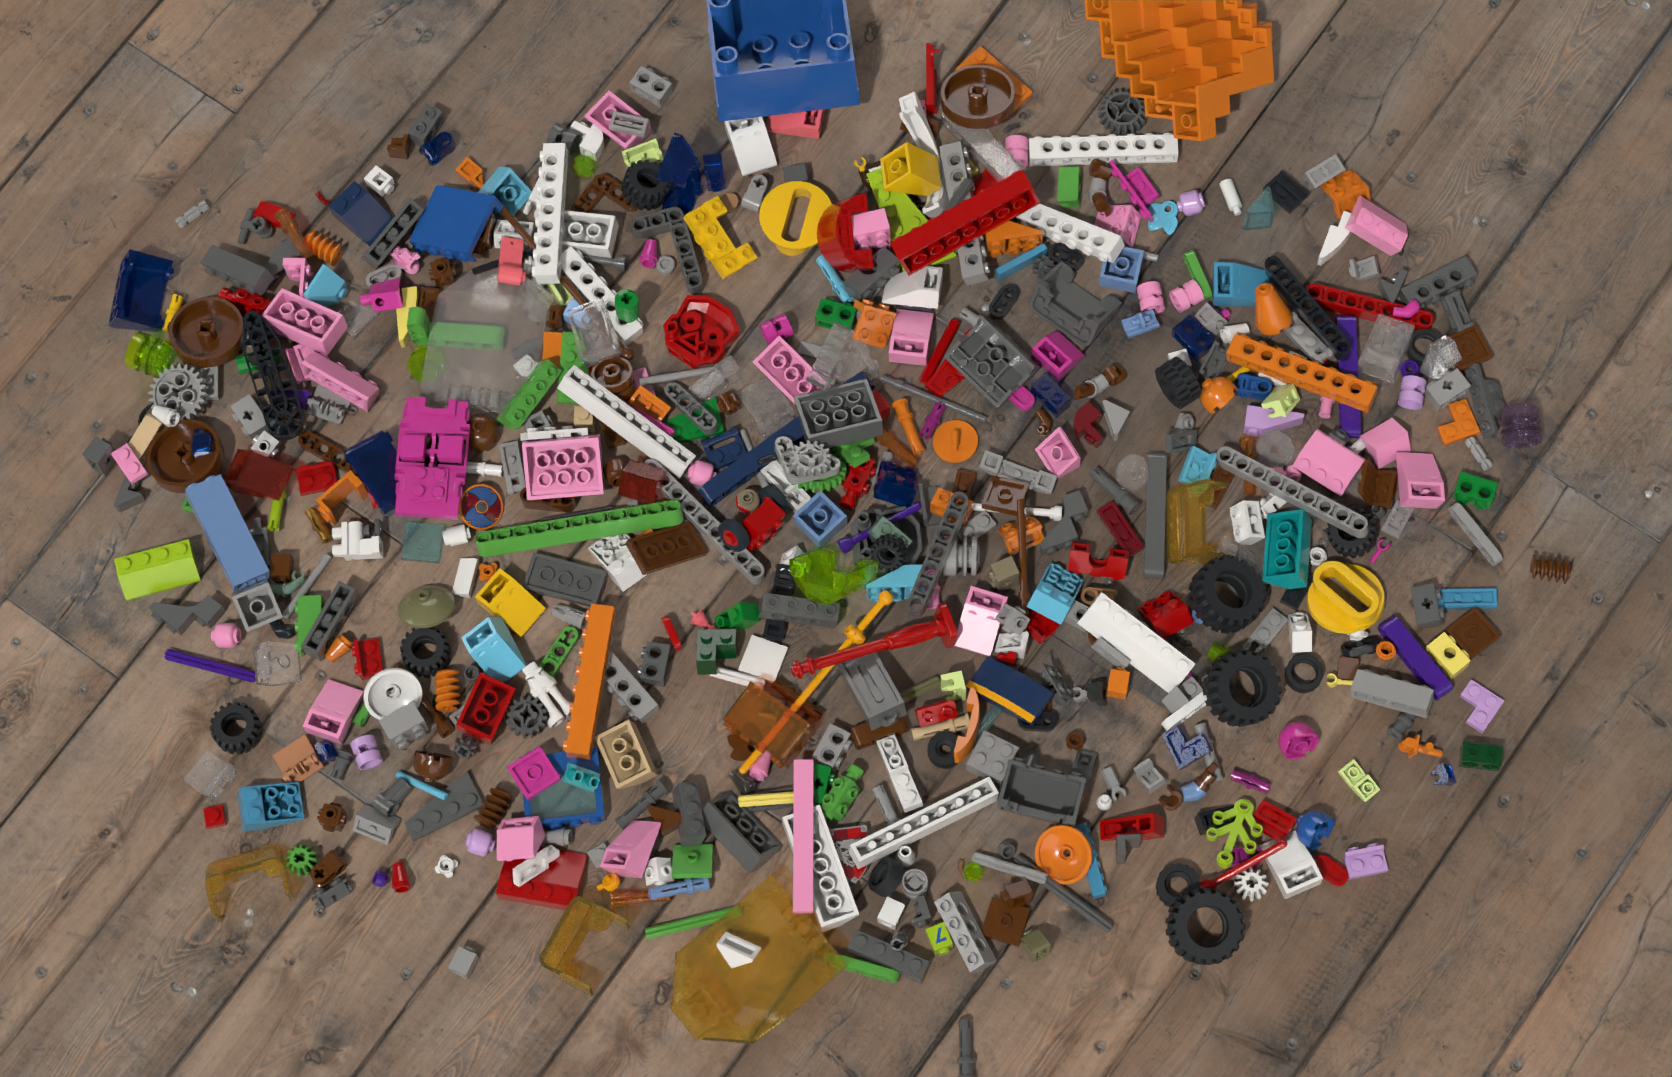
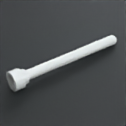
M973 503V511L986 510L987 512H996L982 509L981 503ZM1063 506L1051 507V509L1025 507V515L1048 516L1050 519H1054V521H1060L1062 519Z

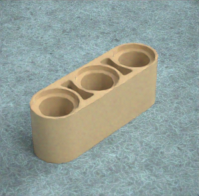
M147 414L143 418L128 443V446L142 466L147 461V451L152 440L166 427L165 424L152 414Z

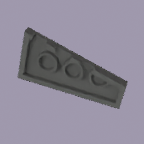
M467 771L444 790V792L448 793L446 800L435 797L405 822L413 841L431 834L477 811L479 808H483L482 800Z

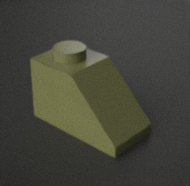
M1031 929L1022 935L1021 944L1032 963L1050 954L1051 945L1039 929L1036 931Z

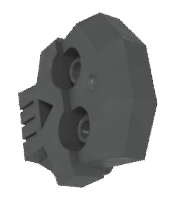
M903 506L883 512L880 509H870L858 513L857 519L850 525L851 537L872 527L879 517L884 516L887 519L906 509V507ZM911 514L893 524L912 540L911 544L907 547V556L900 567L916 565L922 555L920 524ZM870 536L858 542L852 548L854 566L857 565L864 569L872 578L882 577L890 573L891 570L889 569L888 572H885V568L880 570L879 565L876 567L873 565L875 561L871 562V547L868 548L867 541L874 544L876 539ZM883 548V549H882V552L884 553V555H887L888 553H891V552H890L888 549H886V548Z

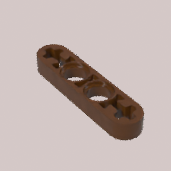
M308 431L299 435L298 442L303 450L323 461L333 462L334 466L345 473L350 470L352 471L351 466L347 464L348 461L354 466L358 465L359 458ZM310 438L311 442L315 444V446L313 447V445L308 442L305 444L303 440H308ZM320 446H327L328 451L326 453L320 454L318 452ZM338 454L344 456L343 461L340 463L334 461V457ZM353 469L352 472L359 476L357 469Z

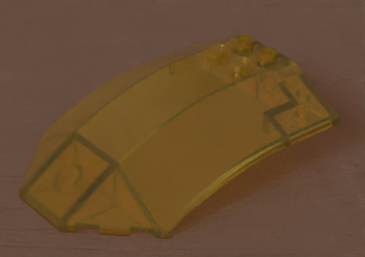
M770 875L721 919L675 953L676 964L673 975V996L670 1009L696 1040L753 1044L799 1009L848 965L806 913H793V898ZM725 932H728L761 947V951L753 962L731 968L717 948V942Z

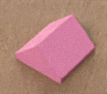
M1393 418L1360 435L1362 442L1378 469L1396 460V452L1411 451L1408 431Z
M1058 427L1035 449L1049 473L1057 476V479L1080 467L1081 458L1062 427Z

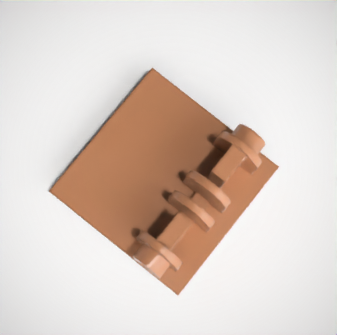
M303 735L272 755L283 773L282 778L288 783H300L324 767L306 735Z

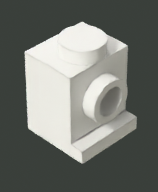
M375 166L364 178L366 186L382 197L385 194L389 195L394 190L395 183L393 177L378 166Z

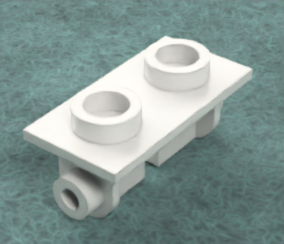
M1271 493L1266 498L1263 497L1258 500L1262 520H1267L1268 514L1277 511L1273 506L1274 503L1280 508L1287 501Z

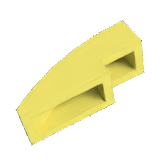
M417 286L402 288L403 308L396 309L398 336L402 348L406 347L410 340L407 330L409 308L418 307L419 304Z

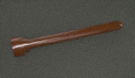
M399 662L394 665V668L405 669ZM422 692L420 703L437 724V732L441 738L448 737L453 733L454 727L450 722L443 721Z

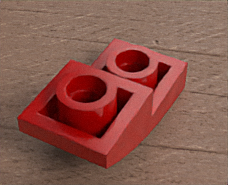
M261 201L252 216L254 218L262 217L266 222L271 223L273 227L288 230L296 214L278 205Z

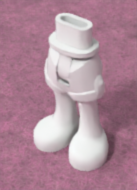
M535 661L522 669L526 675L525 679L529 684L530 693L534 698H539L549 712L550 718L547 724L550 729L562 723L565 717L556 708L548 693L558 702L567 718L572 716L569 713L571 702L567 701L557 689V681L553 676L546 673L542 667H538Z

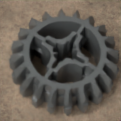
M1119 88L1117 93L1114 90L1111 91V95L1106 93L1105 99L1102 98L1101 105L1098 106L1100 124H1104L1105 130L1110 129V134L1114 133V131L1117 132V136L1120 133H1123L1125 136L1127 132L1134 134L1135 130L1139 131L1141 126L1145 125V120L1147 119L1145 117L1144 100L1131 97L1128 88L1125 92H1122L1121 88ZM1130 105H1132L1136 109L1138 114H1135L1134 111L1130 109ZM1108 110L1115 116V120L1111 118Z

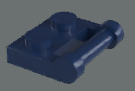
M736 426L713 438L701 440L707 458L714 467L713 472L730 466L747 453ZM732 437L735 438V441L713 451L710 450V447Z

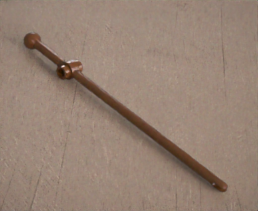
M503 205L501 214L531 249H536L533 238ZM561 272L560 283L590 316V328L596 332L602 330L620 351V357L627 359L629 362L635 357L634 351L631 348H626L606 325L607 314L603 311L596 313Z

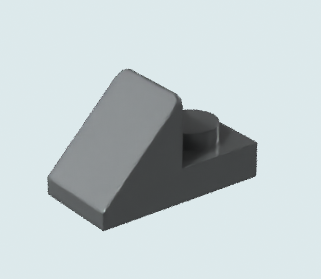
M1400 269L1399 274H1394L1391 283L1379 279L1378 289L1384 301L1395 303L1408 271Z
M1168 428L1165 438V452L1171 454L1189 450L1192 446L1196 447L1197 430Z
M125 476L114 502L117 511L123 512L145 501L142 494L134 492L138 488L139 481L131 485Z
M1083 749L1078 750L1071 773H1081L1083 778H1086V781L1089 782L1097 753Z

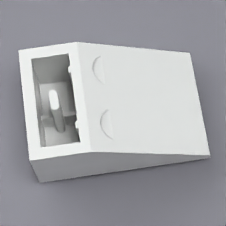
M762 117L724 121L725 130L742 177L777 166Z
M926 266L910 276L906 271L896 274L894 277L891 276L885 283L882 303L938 309L943 268Z
M627 534L601 538L588 547V549L623 592L646 576L641 573L625 544L627 540L631 539Z
M1296 831L1290 832L1284 839L1288 843L1287 847L1265 859L1284 900L1320 885L1323 880L1314 859L1305 845L1298 840ZM1271 840L1259 847L1264 851L1278 843V841Z

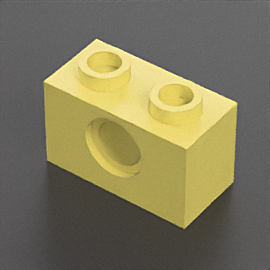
M1444 632L1427 645L1425 652L1451 681L1469 666L1471 660L1468 653L1463 649L1460 650L1456 645L1455 639ZM1450 652L1454 657L1447 658L1444 653Z

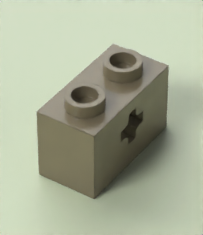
M1012 556L990 565V572H988L990 578L988 581L991 588L996 589L998 594L1019 585L1020 572Z

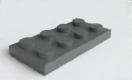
M533 552L522 587L530 592L591 607V604H598L607 571Z

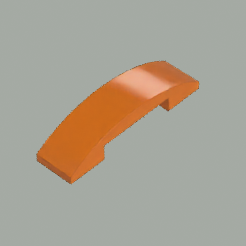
M970 687L966 702L967 713L971 715L966 737H957L954 749L955 763H960L968 755L979 733V701L975 688Z

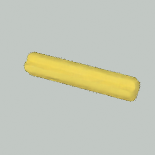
M794 791L742 795L738 797L739 807L793 803Z

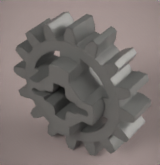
M521 696L519 702L514 699V706L509 705L508 709L510 712L505 713L506 717L509 718L506 720L507 725H510L509 730L511 732L515 730L516 736L522 733L524 739L527 734L531 738H533L534 732L541 734L539 729L546 728L543 722H548V718L544 716L548 714L547 709H543L545 707L544 704H538V698L532 701L531 696H528L527 700H524ZM532 707H535L539 711V714L537 712H533ZM529 712L530 717H527V720L525 721L524 718L527 716ZM514 720H516V722H520L521 727L517 726Z

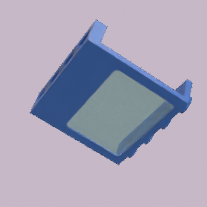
M592 748L591 760L568 758L565 752L545 754L561 779L566 772L568 762L600 774L598 748ZM599 777L600 781L594 792L559 781L527 801L523 794L525 817L539 816L543 828H551L553 830L560 829L566 825L579 827L582 826V823L597 825L601 821H606L601 777Z

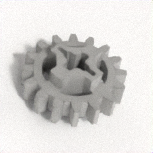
M807 440V444L800 442L799 447L795 445L793 451H790L789 464L792 465V470L797 469V475L803 473L804 478L807 475L814 478L815 474L821 477V472L827 473V468H830L831 454H829V449H824V444L818 446L817 441L811 444Z

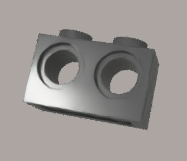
M426 103L408 131L411 143L425 150L428 149L445 122L441 110Z
M647 641V646L643 647L641 658L644 659L643 665H639L637 674L640 677L641 684L665 686L672 652L670 645ZM653 652L661 653L657 658L651 657ZM650 670L657 671L654 676H648L647 673Z

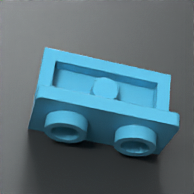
M1195 446L1190 447L1178 481L1196 491L1206 488L1211 481V472L1217 464L1216 453L1208 454Z

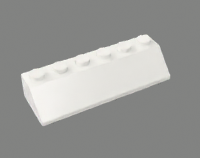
M1100 592L1077 622L1097 639L1099 637L1104 639L1128 658L1131 665L1168 693L1184 680L1195 665L1194 662L1102 592Z
M817 805L813 807V911L822 933L845 924L857 917L859 912L821 807ZM793 814L782 817V824L793 852Z

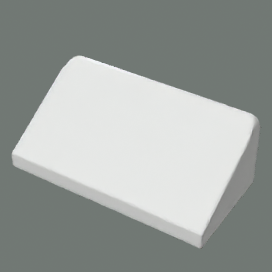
M460 558L452 590L453 595L471 598L479 566L478 559Z

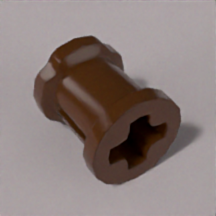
M555 305L549 307L550 316L546 326L552 329L563 328L562 318L565 309Z

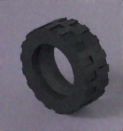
M1173 863L1168 867L1166 866L1159 873L1156 882V893L1159 896V900L1165 906H1173L1174 901L1181 897L1173 895L1169 891L1168 883L1172 878L1182 877L1188 884L1187 891L1200 888L1201 883L1198 874L1186 864Z

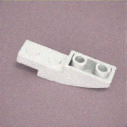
M895 734L876 741L904 812L922 807L923 802L909 772Z

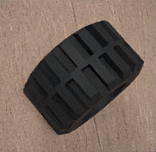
M639 160L637 164L634 162L627 168L621 184V191L623 192V198H626L628 204L631 203L632 207H639V210L644 208L647 211H650L651 208L657 209L658 206L663 204L671 185V179L667 175V170H663L662 165L658 166L657 162L654 161L651 163L649 160L644 162ZM640 182L647 183L650 186H652V188L644 187L640 184Z
M1174 357L1156 368L1157 382L1166 398L1175 407L1182 409L1200 398L1201 389L1193 371L1182 359Z
M1353 506L1351 510L1364 516L1368 521L1369 532L1366 537L1357 538L1353 541L1344 540L1341 537L1343 530L1327 523L1329 527L1326 528L1329 542L1338 554H1342L1344 557L1356 558V555H1359V557L1364 556L1363 553L1365 551L1368 554L1370 547L1374 548V541L1378 538L1376 534L1378 531L1371 515L1368 512L1366 513L1364 509H1358L1357 506ZM1342 515L1338 520H1346L1347 516Z
M429 627L417 630L412 628V633L407 632L405 634L406 639H402L401 643L403 646H400L401 657L412 674L415 673L418 677L423 675L424 678H429L430 674L434 677L437 671L443 670V667L447 668L449 665L448 660H451V648L443 632H440L436 627L434 629ZM423 644H433L436 646L434 655L428 659L415 657L417 649Z
M231 702L226 703L227 706H220V711H215V718L210 720L212 724L210 725L211 735L223 751H228L229 754L236 752L237 755L242 754V751L247 753L250 747L253 749L256 747V741H260L259 735H262V723L254 710L248 707L247 704L242 703L241 705L239 702H235L232 705ZM236 720L246 721L245 730L240 735L234 737L226 735V730L230 723Z

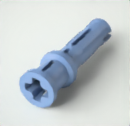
M685 878L682 882L648 888L650 900L683 893L693 895L697 891H709L710 885L708 878ZM674 888L676 889V890L661 892V891L670 890V889H674Z

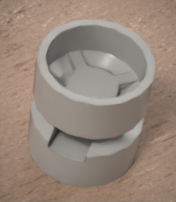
M910 869L902 878V889L907 898L916 900V897L922 895L925 897L927 894L928 879L926 874L920 869Z

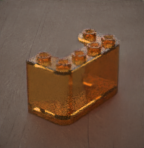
M751 681L722 719L724 721L723 725L733 735L738 733L739 737L747 743L749 740L756 744L754 748L762 754L767 752L771 756L772 763L780 769L783 766L789 769L816 733L811 724Z

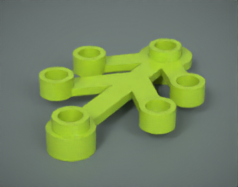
M1247 799L1238 800L1234 804V808L1228 811H1216L1212 819L1216 825H1221L1224 820L1236 816L1235 821L1218 829L1209 828L1206 832V838L1209 841H1216L1218 837L1230 833L1224 850L1217 855L1216 862L1221 868L1226 869L1232 865L1233 856L1231 853L1238 836L1244 845L1246 853L1253 854L1256 851V843L1250 840L1242 823L1245 819L1251 828L1250 833L1253 837H1260L1263 828L1260 824L1256 823L1252 816L1254 806ZM1245 806L1247 809H1241L1240 807ZM1220 816L1222 819L1217 820L1215 817ZM1257 828L1260 831L1254 832L1253 829ZM1209 833H1215L1216 835L1212 837ZM1252 845L1254 848L1248 849L1247 846ZM1222 856H1227L1228 859L1224 860Z

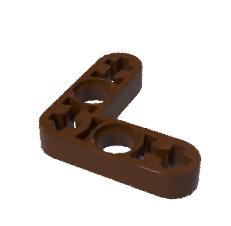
M599 174L573 203L571 211L577 212V208L581 209L583 207L584 213H590L604 196L629 212H635L639 207L634 208L632 204L629 206L622 194L618 197L613 196L612 192L615 189L621 190L622 185L606 174ZM605 180L607 186L604 184L600 186L599 181L604 182ZM589 193L596 194V198L592 201L587 200L586 196Z

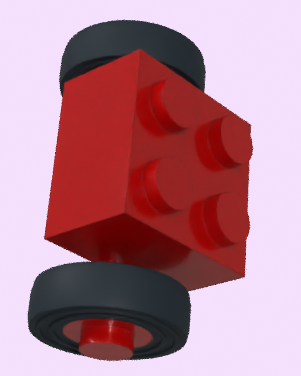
M765 486L758 492L760 506L745 518L742 524L733 519H726L719 525L718 534L722 542L729 549L741 552L746 548L751 553L756 548L758 550L762 548L768 537L772 539L779 532L778 529L784 523L782 520L789 506L785 496L777 488Z

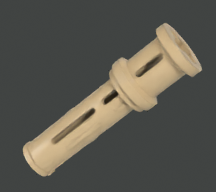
M965 713L964 716L912 728L913 739L915 741L931 737L939 732L955 734L956 731L968 729L970 720L968 713Z

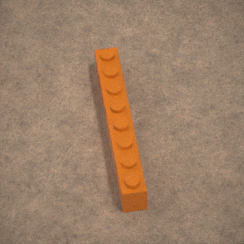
M591 604L590 610L587 609L585 620L588 621L587 628L583 629L582 639L585 641L584 646H581L579 651L581 664L577 665L576 676H578V681L573 685L575 699L574 702L570 703L569 713L572 716L571 721L568 720L566 725V732H569L568 739H564L563 751H565L568 758L591 760L616 614L614 606Z

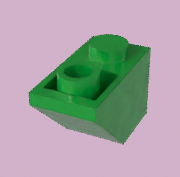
M739 602L715 617L717 629H736L737 632L759 623L761 620L758 618L757 604Z

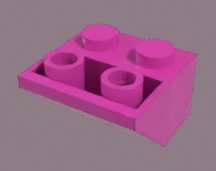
M1059 331L1045 336L1032 348V358L1058 382L1085 357Z

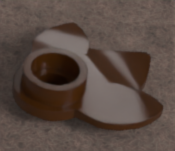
M745 723L742 734L727 736L729 745L734 749L730 755L732 759L736 761L746 760L753 753L750 748L752 746L758 747L761 743L758 740V731L753 726Z

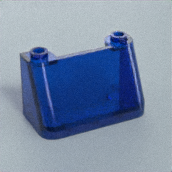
M129 249L120 264L108 323L109 327L148 332L162 330L165 319L162 318L160 311L166 282L169 278L172 279L174 274L172 260Z
M381 430L344 450L343 456L348 464H351L352 469L356 472L386 519L395 513L397 496L395 490L396 483H398L395 480L397 451L391 443L393 439L388 431L384 433Z

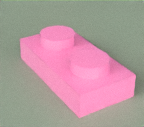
M127 443L111 453L131 485L148 475Z

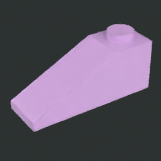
M1247 405L1243 433L1256 437L1301 425L1304 413L1290 412L1287 417L1270 418L1268 415L1275 413L1274 409H1263V407Z

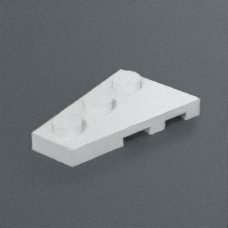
M562 426V430H556V427H546L544 431H538V428H529L526 433H520L521 441L586 436L588 435V428L573 429V426Z

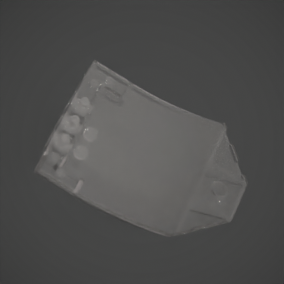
M498 268L478 275H474L472 270H470L439 293L428 339L419 397H426V402L448 404L449 399H456V401L468 402V407L503 411L539 363L543 332H545L549 312L547 305L526 278L524 283H520V286L498 283Z

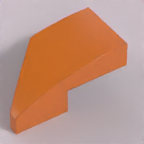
M466 157L455 169V172L480 190L483 186L482 169L469 157Z

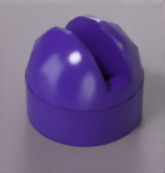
M377 870L372 884L378 887L387 885L388 882L386 880L389 879L387 873Z

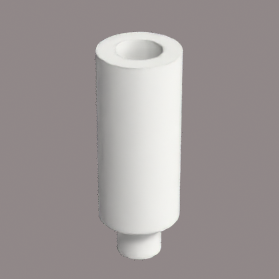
M1225 179L1220 182V188L1229 210L1233 211L1235 216H1238L1242 213L1240 209L1242 207L1241 201L1232 179Z

